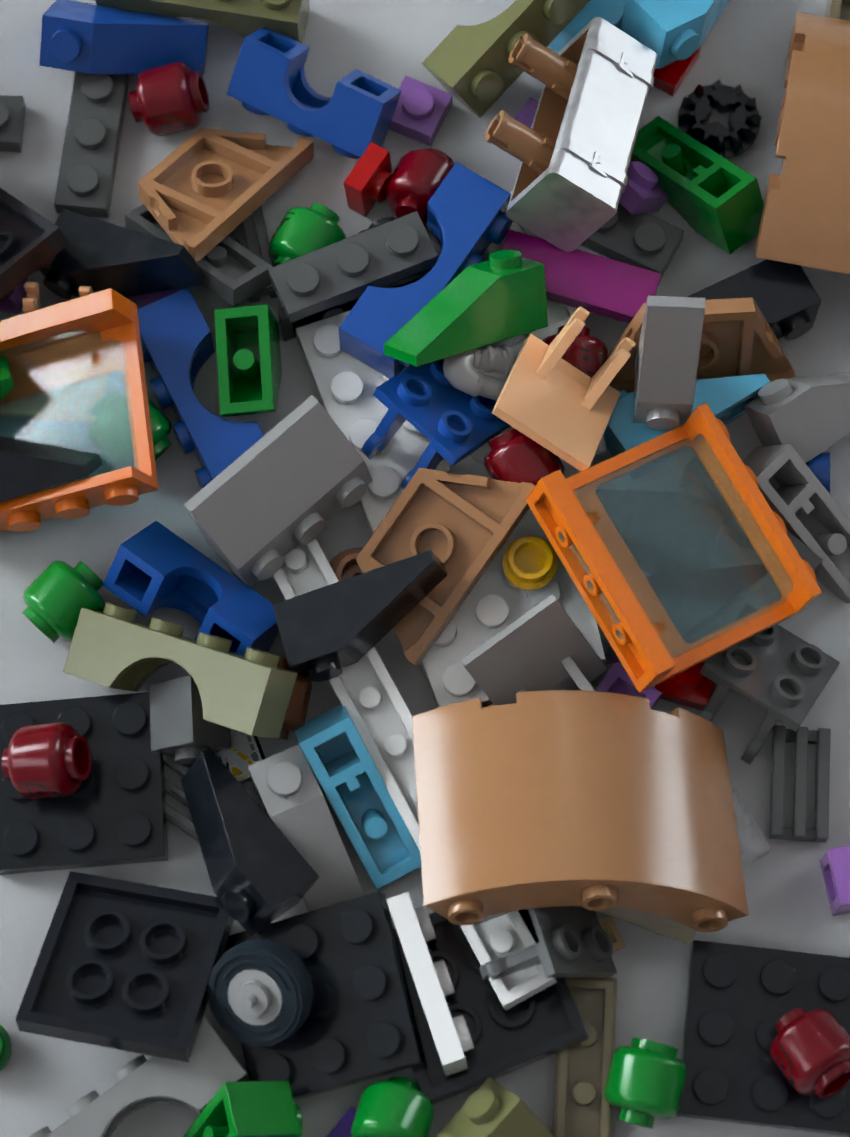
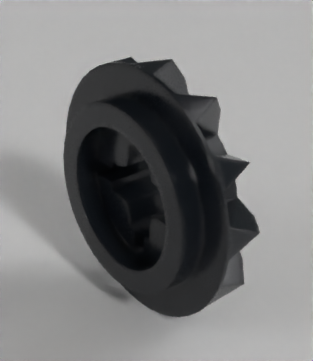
M719 79L713 85L703 87L698 84L688 97L683 98L677 122L678 129L728 159L742 154L752 146L758 136L762 116H759L756 98H749L743 93L740 84L736 87L723 85ZM711 107L713 109L716 108L720 114L732 113L729 116L728 128L723 127L719 121L708 122L711 117Z

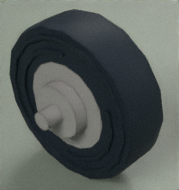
M269 939L247 940L225 952L212 969L207 988L210 1009L219 1026L235 1040L251 1046H273L293 1036L308 1018L314 998L311 976L301 958L287 946Z

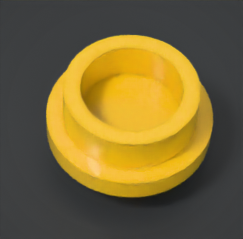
M536 536L520 537L511 542L504 551L502 558L504 576L511 585L520 590L536 591L546 587L553 580L557 571L558 560L556 552L542 538Z

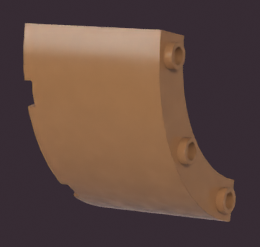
M796 11L786 58L784 88L786 90L781 105L775 146H777L775 157L783 158L780 175H769L755 244L756 258L850 275V21Z
M586 690L516 693L517 703L484 708L481 698L435 708L412 716L424 906L445 917L451 923L456 925H472L482 921L486 916L543 907L582 906L591 911H603L611 908L636 910L672 919L697 932H715L725 928L729 921L748 916L724 732L707 719L679 707L671 711V714L652 710L650 708V700L643 697Z

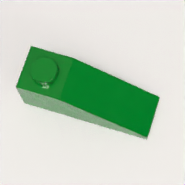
M659 116L638 130L630 162H641L656 173L659 179L657 183L670 196L667 199L668 203L698 234L729 255L758 234L764 202L756 177Z
M500 250L489 254L488 261L467 266L384 344L385 355L418 367L548 327L544 264L523 258L522 253L517 250Z

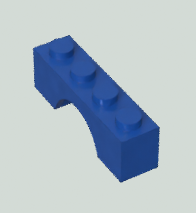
M456 162L428 201L427 226L436 237L441 248V254L435 266L424 277L406 286L397 288L368 286L339 326L340 349L389 379L400 373L404 367L408 368L411 366V364L386 356L384 344L467 266L484 262L485 258L482 255L491 243L499 245L503 241L513 223V220L509 219L506 215L511 193Z
M187 287L137 310L144 363L149 361L156 375L155 378L149 380V383L162 410L170 406L172 407L179 421L172 425L173 432L185 455L194 451L202 467L194 471L202 489L260 440L264 434L257 421L235 422L220 418L208 411L195 396L194 385L196 377L203 364L215 351L211 330L190 289Z

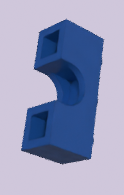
M266 26L244 38L227 95L241 101L242 106L246 110L258 115H271L284 121L292 132L305 137L315 136L332 144L333 149L337 153L348 158H361L371 142L380 147L383 146L402 90L355 69L337 81L332 98L324 97L316 93L309 86L305 77L304 67L310 47Z
M158 521L153 522L120 545L102 585L145 617L159 608L167 607L186 612L201 626L194 640L197 641L199 632L232 641L229 651L245 656L247 647L269 652L279 632L272 606L273 603Z

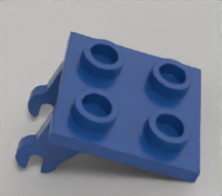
M444 359L418 367L411 365L378 386L373 393V396L384 404L388 411L375 432L364 443L361 449L364 455L372 459L376 450L381 453L406 420L431 441L415 467L404 478L401 484L403 490L419 468L435 470L443 458L454 466L510 427L509 424L491 413L497 401L481 396L472 397L455 389L445 378L442 368Z

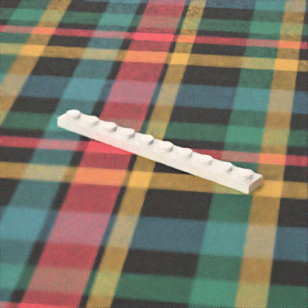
M316 538L307 544L300 543L296 548L292 549L284 557V563L281 568L273 575L286 600L339 582ZM373 647L357 663L343 667V672L339 676L330 679L329 682L342 706L346 707L393 802L420 850L412 715L376 648ZM513 911L477 925H460L481 966L536 944L519 911ZM541 963L492 980L491 977L488 978L505 1010L557 983L555 978H546Z

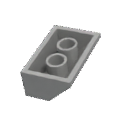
M311 395L188 500L184 506L210 547L247 586L251 587L256 581H263L273 576L283 565L284 557L300 543L307 544L317 538L324 530L326 521L342 507L349 508L356 504L364 496L368 484L373 480L364 459L320 402Z

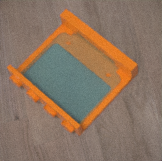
M109 288L1 320L0 358L7 357L15 387L0 400V436L99 454L103 465L87 477L0 502V532L7 530L13 532L36 530L41 527V521L56 517L61 519L81 518L90 513L89 508L104 504L110 506L130 505L139 500V495L159 490L137 304Z
M707 403L697 406L683 425L565 479L559 469L542 477L525 500L639 693L802 612L822 593L817 584L813 568L806 560L800 557L788 537L783 519L770 508L759 490L756 475L749 466L742 462L730 442L726 426L721 420L715 418Z

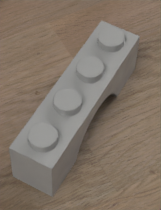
M204 1018L202 1019L189 1062L156 1056L147 1060L144 1055H140L116 1073L115 1077L119 1082L101 1096L94 1090L76 1101L67 1110L71 1118L51 1132L48 1126L29 1137H111L117 1126L128 1115L142 1107L159 1103L180 1105L200 1115L224 1082L249 1081V1078L207 1019Z

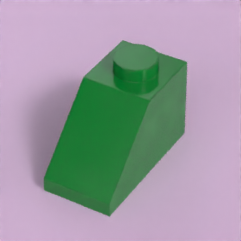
M268 304L214 309L220 416L231 417L276 412L282 375L279 322Z
M289 1081L224 1082L183 1137H300L302 1135V1113L299 1106L294 1103Z

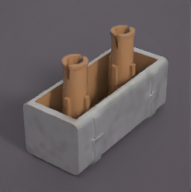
M600 17L593 18L558 53L537 42L527 33L523 35L522 39L520 38L510 53L509 64L518 67L539 80L544 86L531 128L511 117L506 111L501 110L499 115L493 118L485 133L484 139L486 142L494 144L521 161L506 211L509 219L565 252H572L615 216L621 194L625 191L628 182L627 171L647 96L652 91L654 84L653 74L658 59L655 51Z

